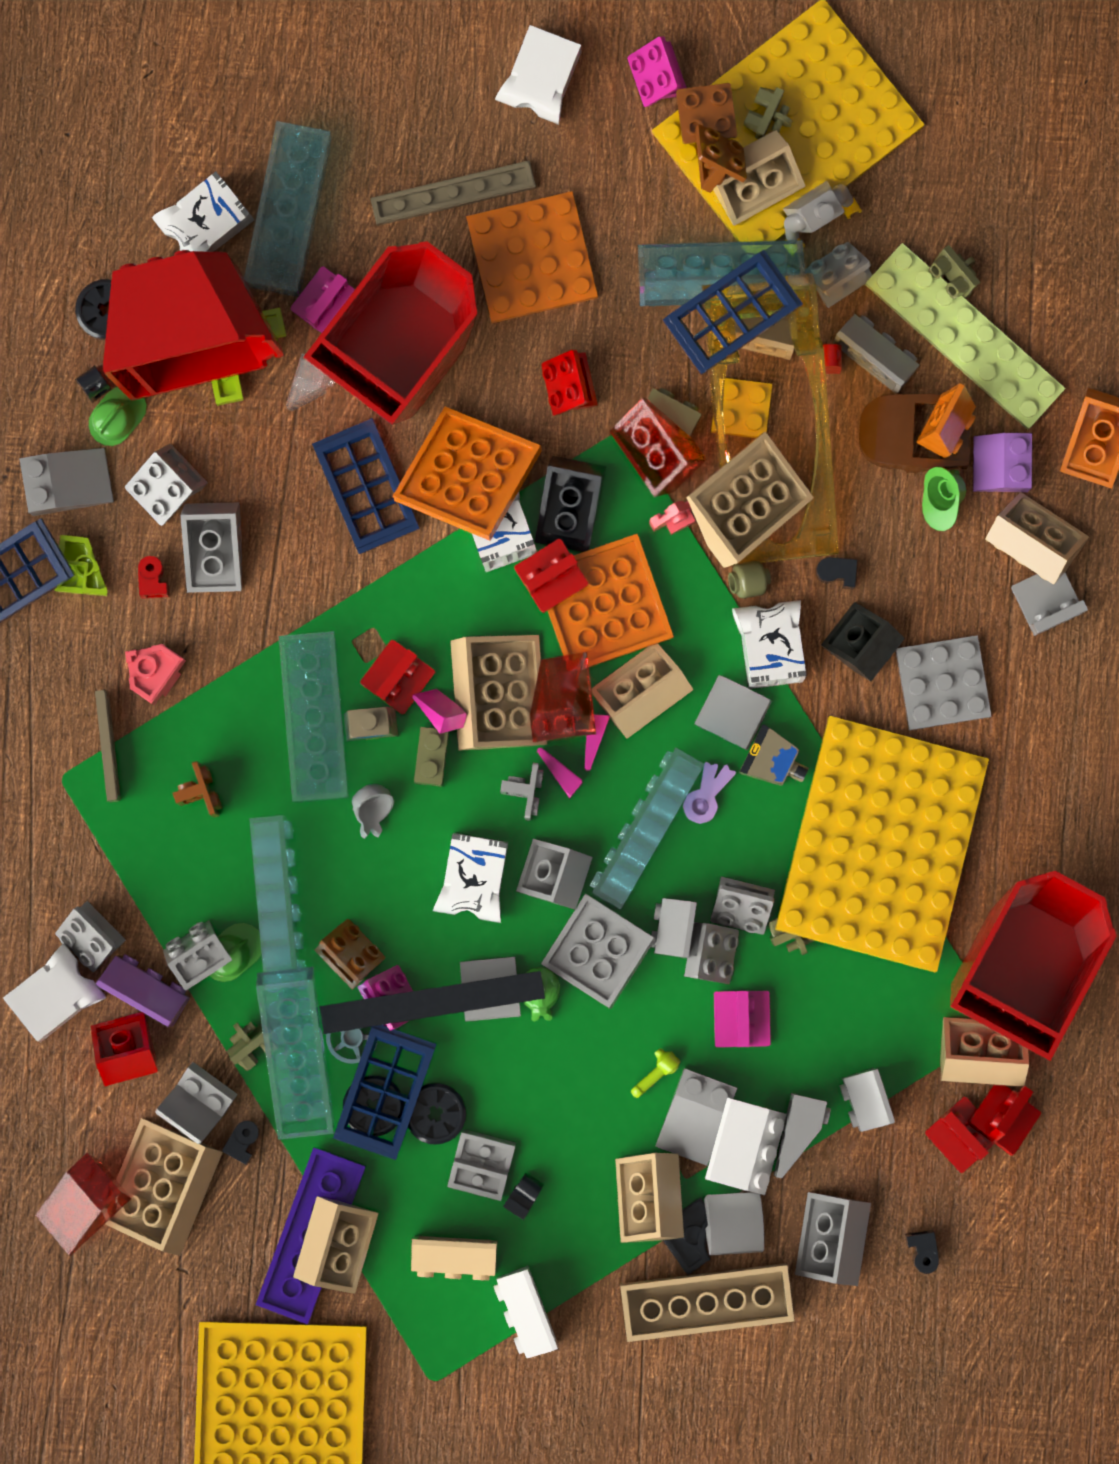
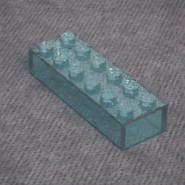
M276 121L244 276L249 288L295 297L300 296L332 143L330 131Z
M803 241L638 245L640 306H682L762 250H765L801 302H805L806 273ZM757 267L742 277L753 294L768 285V282ZM737 281L722 290L731 304H740L748 299V296ZM773 289L757 298L760 303L781 302ZM715 295L702 305L722 304V302Z
M334 631L279 636L292 802L304 803L349 799L336 634Z
M675 748L673 753L667 751L659 765L663 769L660 776L653 775L645 791L649 792V795L645 801L639 799L632 811V815L635 816L634 821L631 825L625 823L618 835V839L621 840L620 845L617 849L612 847L604 860V863L608 864L603 873L598 871L590 884V887L594 888L592 895L621 910L705 764L678 748Z
M283 815L249 818L264 985L302 983L301 977H306L305 960H300L299 949H303L304 946L302 932H297L296 922L301 921L300 905L294 903V894H298L297 877L292 876L291 870L292 866H296L295 850L289 848V839H293L292 822L287 821V818Z
M313 967L257 973L256 989L278 1140L334 1134V1113Z

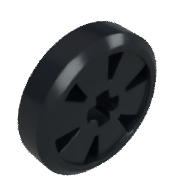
M101 279L88 284L79 294L75 306L76 317L82 329L91 337L104 341L106 340L108 314L106 313L104 317L101 316L102 311L99 308L101 305L107 306L109 303L110 279Z
M371 1075L366 1076L364 1080L384 1087L386 1078ZM391 1081L389 1089L401 1093L395 1083ZM361 1086L356 1104L368 1107L369 1105L366 1102L369 1099L372 1101L379 1100L381 1093ZM350 1087L348 1088V1090H347L346 1093H345V1096H344V1099H343V1107H344V1105H345V1102H346V1099H347V1096H348ZM386 1095L381 1112L400 1119L404 1109V1101ZM353 1109L348 1124L353 1129L367 1133L373 1116ZM378 1118L373 1136L385 1135L397 1125Z
M431 1083L422 1086L408 1125L410 1132L417 1139L427 1144H444L454 1139L461 1132L466 1121V1107L462 1097L455 1089L445 1084ZM435 1106L436 1109L441 1107L443 1113L440 1115L441 1120L436 1122L435 1118L431 1121L428 1117L431 1113L430 1107Z

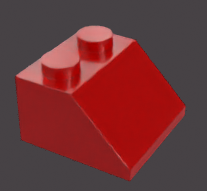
M139 1012L90 1026L95 1063L104 1087L158 1072L155 1050L145 1013Z

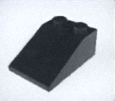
M552 456L547 467L535 543L549 545L557 539H561L569 550L589 551L606 466Z

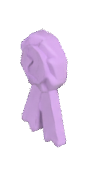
M705 762L700 789L689 793L683 804L685 815L689 820L702 824L713 819L718 808L715 796L736 774L735 771L729 770L728 765H725L718 776L714 778L718 764L710 765L708 762Z

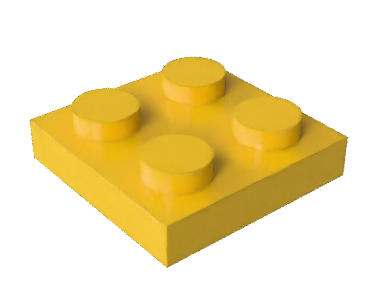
M718 377L711 433L757 438L763 432H767L772 384Z

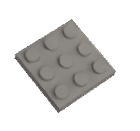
M978 635L896 649L909 731L992 717Z
M585 894L541 964L606 1007L612 1009L656 938Z

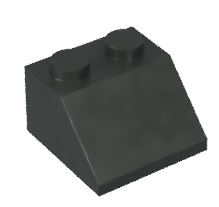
M854 602L821 646L854 672L872 681L905 638L888 621Z

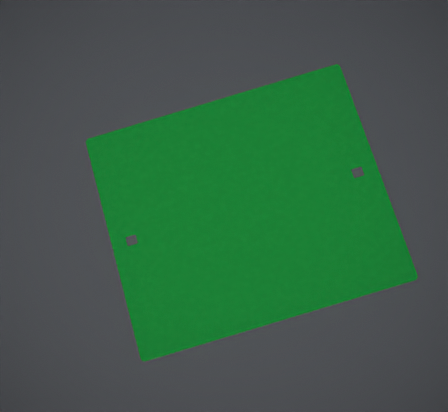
M624 430L613 433L572 459L606 466L589 550L638 534L674 636L673 639L658 644L680 668L693 690L627 739L609 718L590 771L584 770L587 719L589 714L607 715L590 692V689L644 649L569 674L548 611L542 613L514 569V566L523 560L486 572L472 533L458 529L115 741L120 801H107L102 751L73 767L62 777L63 787L163 949H166V944L176 937L181 939L189 934V929L199 922L205 923L210 921L216 936H219L228 927L238 923H246L259 930L263 937V951L258 960L234 980L226 982L217 981L208 976L188 990L226 1051L234 1045L229 1038L237 1033L233 1027L235 1023L238 1022L244 1027L249 1022H252L257 1027L266 1020L274 1032L273 1036L279 1045L278 1048L266 1054L259 1045L252 1051L258 1060L254 1067L247 1071L238 1063L235 1066L302 1175L306 1169L313 1147L366 1166L352 1205L378 1213L362 1273L424 1374L431 1381L443 1379L516 1333L515 1327L509 1328L504 1315V1312L508 1311L504 1300L499 1302L494 1286L498 1284L496 1280L498 1277L528 1266L544 1309L548 1313L663 1241L621 1243L615 1159L651 1153H672L655 1147L684 1068L736 1087L734 1100L787 1114L791 1093L826 1101V1107L831 1108L828 1124H822L820 1132L804 1150L805 1152L851 1123L848 1112L852 1111L849 1100L844 1101L839 1085L844 1084L842 1078L868 1069L877 1068L887 1098L889 1099L940 1067L944 1017L972 1019L950 1007L952 981L962 961L947 937H945L938 970L935 973L815 940L805 945L807 954L804 955L801 954L799 948L788 952L786 945L795 941L794 938L777 946L772 945L769 938L772 934L768 922L778 918L822 739L788 684L750 689L770 699L772 702L748 750L695 725L719 675L748 688L742 636L732 612L733 608L739 607L688 526L672 535L666 526L655 532L652 530L649 524L650 518L659 513L661 515L664 514V510L672 505L673 502L632 436ZM546 475L519 491L520 505L537 552L548 546L535 543ZM567 549L570 554H573V556L583 553ZM371 628L377 630L386 646L390 640H395L435 670V674L422 692L438 689L455 702L451 640L463 637L539 635L547 745L458 750L457 729L449 731L443 787L415 784L414 778L420 728L436 729L415 701L404 715L396 711L398 737L346 742L344 713L349 710L392 708L360 684L361 679L379 656L365 663L352 644V640ZM763 724L799 749L795 761L809 768L802 783L787 776L783 785L779 786L739 773ZM542 747L582 779V785L570 799L537 753L538 748ZM198 761L202 766L205 765L209 768L213 782L209 783L211 792L215 791L218 794L222 808L218 809L220 816L214 818L209 814L204 798L183 806L176 804L173 792L179 791L177 786L190 781L199 784L192 762ZM705 762H708L710 765L718 764L714 778L718 776L725 765H728L729 770L735 771L736 774L715 796L718 808L713 819L702 824L689 820L685 815L683 804L689 793L700 789ZM533 763H539V770H543L542 786L535 789L534 797L539 798L537 816L531 815V821L525 820L527 798L501 794L502 780L508 781L509 776L524 778L525 784H530ZM366 785H382L389 790L393 797V808L379 822L382 828L379 837L374 836L370 831V834L364 839L360 834L361 823L357 820L353 811L352 798L357 791ZM453 833L508 842L499 893L501 923L481 920L468 910L458 912L455 915L433 911L444 886ZM533 839L572 849L593 857L578 904L584 895L587 894L650 935L652 931L658 930L659 920H654L656 903L661 904L662 898L697 902L694 922L722 926L710 921L721 877L775 890L773 907L763 935L749 933L745 930L729 926H722L739 930L738 946L733 964L734 971L730 984L684 977L687 958L654 954L655 948L650 947L612 1009L554 973L559 980L560 995L557 1002L551 1007V1021L545 1020L543 1016H540L538 1021H532L531 1009L523 1002L520 1003L521 1016L465 1022V1013L460 1012L411 1020L395 1029L437 1044L422 1086L431 1083H441L452 1087L460 1094L466 1107V1121L462 1129L516 1143L501 1201L447 1187L461 1132L449 1142L434 1145L420 1141L407 1128L396 1160L333 1138L343 1110L345 1093L352 1085L359 1063H345L332 1055L327 1046L326 1034H323L319 1006L362 1000L364 998L358 986L352 990L314 950L319 946V942L346 919H349L358 926L360 931L385 956V959L359 985L398 965L405 974L412 990L418 991L462 984L460 962L515 957L517 975L524 974L533 967L543 966L541 963L575 910L516 891ZM724 991H769L770 1046L716 1047L714 993ZM371 1027L361 1028L360 1030L364 1035H369ZM341 1032L331 1033L333 1048L342 1042ZM363 1040L359 1046L361 1056L367 1040ZM378 1040L372 1057L392 1064L397 1047ZM343 1047L336 1051L344 1058L357 1059L354 1050L351 1048ZM659 1048L665 1052L672 1051L681 1061L678 1070L673 1074L661 1077L639 1098L634 1097L631 1089L657 1067V1057L654 1053ZM402 1049L397 1066L417 1072L422 1055ZM369 1063L365 1077L377 1075L387 1078L389 1070ZM394 1072L392 1082L395 1083L402 1094L409 1095L414 1079ZM369 1099L366 1102L369 1105L368 1108L375 1110L379 1100L372 1101ZM430 1107L429 1119L432 1121L435 1118L436 1122L440 1121V1115L443 1113L442 1108ZM398 1125L389 1133L378 1137L392 1142ZM780 1138V1141H779V1145H778V1149H777V1155H776V1158H775V1160H774V1163H773V1167H772V1171H771V1172H773V1171L775 1170L776 1161H777V1156H778L779 1147H780V1143H781V1138ZM708 1166L688 1179L684 1178L680 1171L682 1210L699 1197L704 1202L706 1195L733 1194L743 1190L705 1179ZM527 1173L544 1184L525 1219L522 1220L504 1208L503 1205L523 1175ZM414 1236L497 1240L495 1276H490L489 1280H473V1275L462 1274V1279L445 1278V1273L435 1272L434 1277H418L417 1271H411L412 1239Z

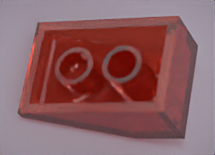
M646 397L642 398L609 431L654 497L674 493L707 460L694 440Z
M587 652L542 659L540 661L530 711L533 742H552L596 735Z
M86 1153L65 1173L35 1216L68 1255L71 1256L132 1198L97 1158Z

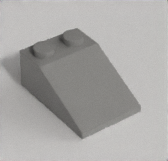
M105 448L48 453L19 458L28 512L32 516L114 502Z
M239 502L184 504L181 512V527L187 593L242 591V540Z
M684 1068L655 1147L708 1166L727 1098L733 1099L737 1088Z
M791 1093L774 1176L783 1178L820 1132L822 1124H828L831 1108L826 1107V1101Z

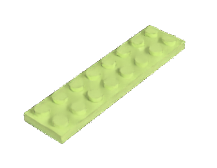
M902 243L865 285L1023 427L1029 430L1066 388L963 296L952 299L946 292L945 287L948 283L942 278H935L929 271L930 267Z

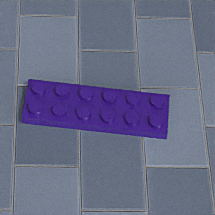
M313 1147L257 1299V1306L305 1324L309 1323L322 1287L310 1285L293 1276L316 1198L318 1196L352 1205L366 1168L365 1165Z

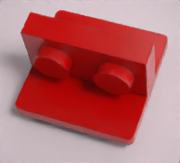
M576 349L570 350L541 364L553 416L570 410L592 408L598 405L586 352L578 353Z
M557 539L514 566L515 571L542 613H545L588 586L586 578L578 567V562L573 554L569 553L561 539Z
M390 640L361 679L360 684L404 715L415 701L412 698L413 695L422 692L435 674V670L420 660L412 651L405 649L395 640Z
M993 1084L969 1120V1125L1013 1156L1035 1125L1041 1112L1027 1102L1033 1091L1026 1086H1023L1016 1092L1005 1085Z
M962 1097L925 1131V1135L960 1173H964L977 1160H982L989 1153L988 1150L995 1144L969 1125V1120L977 1108L967 1097Z

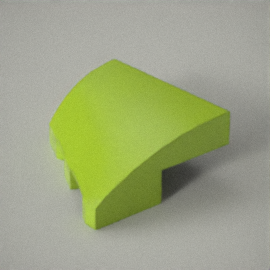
M60 535L59 548L75 576L55 588L54 591L107 596L108 590L104 584L89 539Z

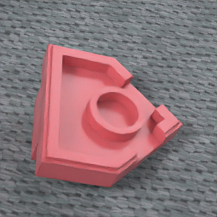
M678 501L664 510V514L661 515L659 513L650 518L649 524L654 532L666 526L672 535L695 523L696 520L691 513L692 509L689 502Z
M163 644L141 650L126 651L130 689L155 705L162 695L166 697L181 676L178 671L186 660Z

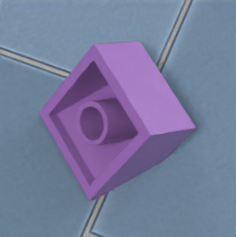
M999 433L973 437V492H1028L1032 488V433Z

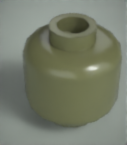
M749 561L736 564L733 567L732 572L728 574V583L733 594H736L739 598L746 599L763 595L767 590V585L771 583V575L768 568H764L759 561Z

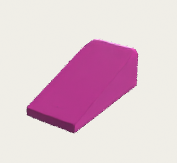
M438 689L413 695L412 698L440 734L464 727L467 716L466 712Z
M589 714L584 765V770L590 771L610 718L608 715Z
M542 747L538 748L537 753L570 799L582 785V779Z

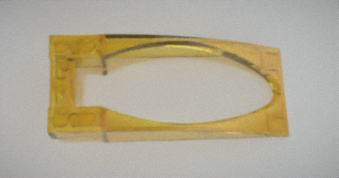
M812 273L785 276V280L803 303L801 307L788 315V326L797 356H801L804 363L814 404L816 439L814 468L810 493L814 498L807 503L801 526L791 541L779 544L767 538L739 563L749 561L764 563L839 554L824 347L820 338L817 290ZM768 282L747 285L755 294L768 285ZM712 284L702 285V291L710 287ZM740 285L728 286L722 290L733 308L748 299ZM773 289L757 298L769 316L784 306ZM717 295L703 304V308L713 322L728 312ZM753 303L737 312L741 319L762 317ZM731 316L717 326L728 343L736 339L735 320ZM712 330L706 334L707 354L710 357L721 350L723 346ZM738 351L709 370L719 469L730 461L724 427V384L728 364L739 363L740 356Z

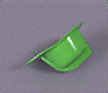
M118 387L108 392L89 417V430L93 438L107 446L121 444L145 416L147 406L145 398L131 401Z
M934 467L925 475L922 502L923 515L929 526L937 531H946L955 524L959 504L966 496V484L959 475V470L953 469L948 471L943 467Z
M238 923L228 927L217 936L231 956L232 961L209 976L221 982L232 981L252 966L261 956L264 947L263 937L259 930L252 925Z

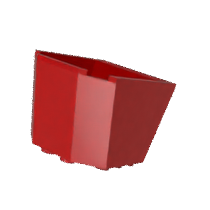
M428 241L404 246H389L303 358L390 424L395 425L410 419L418 412L464 351L477 317L472 274Z
M181 250L175 252L174 256L153 257L148 259L147 263L139 265L129 263L122 265L119 270L112 271L103 371L131 401L264 369L268 366V359L273 356L280 358L284 355L281 345L242 273L226 252H190L189 250Z
M1057 871L1016 882L990 910L953 979L950 1007L1051 1061L1117 937L1107 909L1108 905L1105 897Z

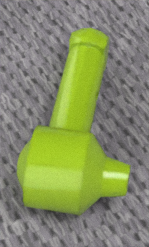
M659 1048L654 1053L657 1057V1067L631 1089L634 1097L639 1098L661 1077L673 1074L678 1070L681 1061L672 1051L665 1052Z

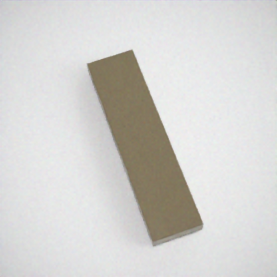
M100 690L95 691L106 796L108 802H117L121 800L110 698L107 691Z

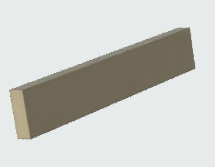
M530 160L373 197L370 200L376 225L380 226L536 189Z

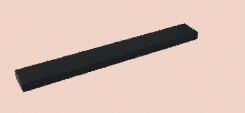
M541 971L324 1005L319 1006L323 1034H330L545 999Z

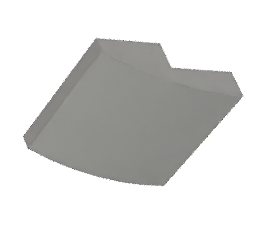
M719 675L695 725L748 750L772 701Z
M515 957L460 962L462 983L517 975ZM520 1003L464 1012L465 1022L521 1016Z
M462 1129L447 1187L501 1201L516 1143Z
M750 1192L706 1195L704 1203L708 1226L705 1230L709 1255L764 1251V1222L760 1194Z

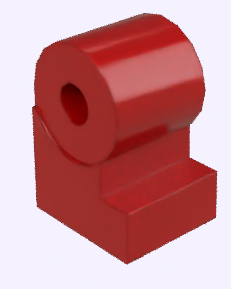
M824 344L813 348V374H840L842 369V346L838 344Z
M146 556L138 564L139 596L142 599L169 597V586L167 583H161L164 567L155 556Z

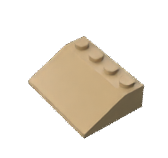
M766 432L758 436L687 496L707 546L724 568L739 563L814 498Z
M539 635L463 637L451 640L455 703L467 714L464 727L457 729L458 750L547 745Z
M141 1118L99 1222L158 1250L180 1256L223 1152L204 1143L197 1144L185 1135Z

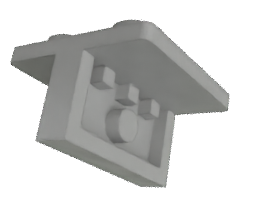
M849 242L836 246L831 253L815 260L803 271L805 276L814 284L823 303L828 308L866 284L872 276L869 267H871L870 261Z
M533 763L530 784H525L524 778L512 776L508 777V781L502 780L501 794L527 798L525 820L531 821V815L537 816L539 798L534 797L535 789L542 786L543 770H539V763Z
M721 877L710 921L722 926H729L745 930L749 933L763 935L773 907L775 890Z
M88 901L81 907L77 906L74 908L55 933L61 943H64L79 958L80 962L92 972H95L103 961L126 941Z
M694 922L689 958H687L684 977L730 984L734 971L733 964L738 946L739 930Z

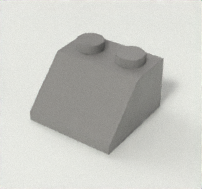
M533 839L516 891L576 910L593 857L572 849Z
M662 898L661 904L656 903L654 920H659L658 930L652 931L651 936L656 938L651 946L655 948L654 954L689 958L697 902Z
M877 1068L868 1069L842 1078L844 1084L839 1085L844 1101H850L852 1111H849L848 1115L853 1128L858 1126L859 1131L863 1132L895 1123Z

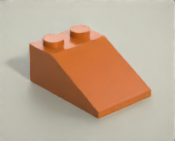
M959 383L940 395L916 442L943 458L958 452L963 443L960 437L964 429L969 430L976 417L972 414L976 406L964 385Z
M1087 388L1060 472L1112 489L1119 470V397Z

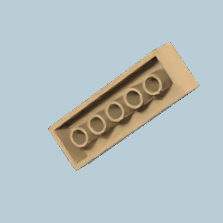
M786 1263L620 1283L627 1342L794 1321Z

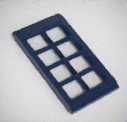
M762 250L663 319V322L702 375L793 313L803 303L765 250ZM757 267L768 282V285L753 294L742 277ZM737 281L748 296V299L733 308L722 290ZM773 289L784 306L769 316L757 298ZM717 295L728 312L713 322L702 304ZM753 303L764 320L748 329L737 312ZM697 309L708 326L693 336L682 321V318ZM732 316L744 334L728 343L717 326ZM712 330L723 348L708 357L697 340Z
M373 418L312 443L359 555L420 529L411 508L401 503L398 504L404 519L385 526L379 510L397 502L392 497L376 504L370 491L371 487L389 480L395 493L400 484ZM370 437L377 453L357 460L351 444ZM346 447L353 463L333 470L327 454ZM380 459L386 475L367 482L360 466ZM356 469L362 485L343 492L336 476ZM365 490L371 507L352 514L346 498ZM374 512L380 529L361 536L355 520Z
M42 518L0 543V556L14 547L24 564L9 574L0 558V571L4 576L0 580V586L8 583L17 598V601L4 609L0 605V623L75 576ZM34 535L44 553L29 562L19 544ZM47 557L57 575L42 584L32 566ZM27 570L37 588L22 596L13 578Z
M384 1025L371 1027L333 1138L396 1160L437 1044L395 1029L389 1030ZM378 1040L397 1047L392 1064L372 1057ZM402 1049L422 1055L417 1072L397 1066ZM369 1063L389 1070L384 1087L364 1080ZM394 1072L414 1079L409 1095L389 1089ZM361 1086L381 1093L375 1110L356 1104ZM386 1095L406 1102L400 1119L381 1112ZM353 1109L373 1116L367 1133L348 1127ZM378 1118L398 1125L392 1142L373 1136Z

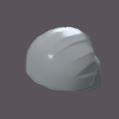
M366 785L357 791L352 798L353 811L357 820L361 823L360 834L364 839L370 834V831L374 836L379 837L382 832L379 822L393 808V797L389 790L382 785Z

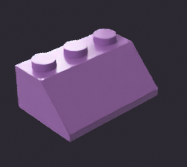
M124 954L123 958L115 956L96 985L167 1027H173L190 997L185 995L186 991L184 988L174 982L169 986L160 981L163 977L161 974L150 968L146 972L137 967L139 962Z

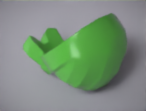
M543 966L533 967L525 973L541 971L545 999L524 1002V1004L531 1009L532 1021H538L540 1016H543L545 1020L551 1021V1007L557 1002L560 995L559 980L553 971Z

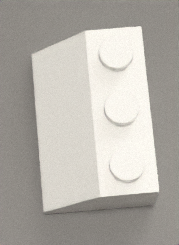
M727 1098L705 1179L765 1195L787 1114Z
M526 1266L496 1279L498 1284L494 1286L499 1302L504 1300L508 1311H505L504 1315L509 1328L514 1326L518 1337L514 1338V1342L519 1354L525 1353L526 1358H530L558 1349V1342L529 1267Z

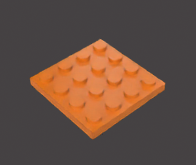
M573 191L466 216L491 323L598 298Z
M445 406L393 494L394 501L491 541L542 452L541 445Z
M638 534L574 555L579 569L588 582V586L548 610L569 674L674 638Z

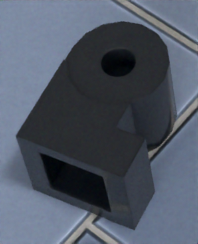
M95 365L75 379L91 403L111 390V387Z
M824 558L816 567V577L825 584L843 581L842 589L853 590L856 581L857 560Z
M251 1121L240 1122L235 1127L222 1152L248 1165L253 1155L248 1153L247 1149L259 1138L260 1131L258 1126Z
M525 1173L503 1207L524 1220L544 1184Z
M927 1230L905 1234L908 1248L915 1247L913 1255L914 1266L919 1272L924 1274L934 1272L939 1265L934 1231Z

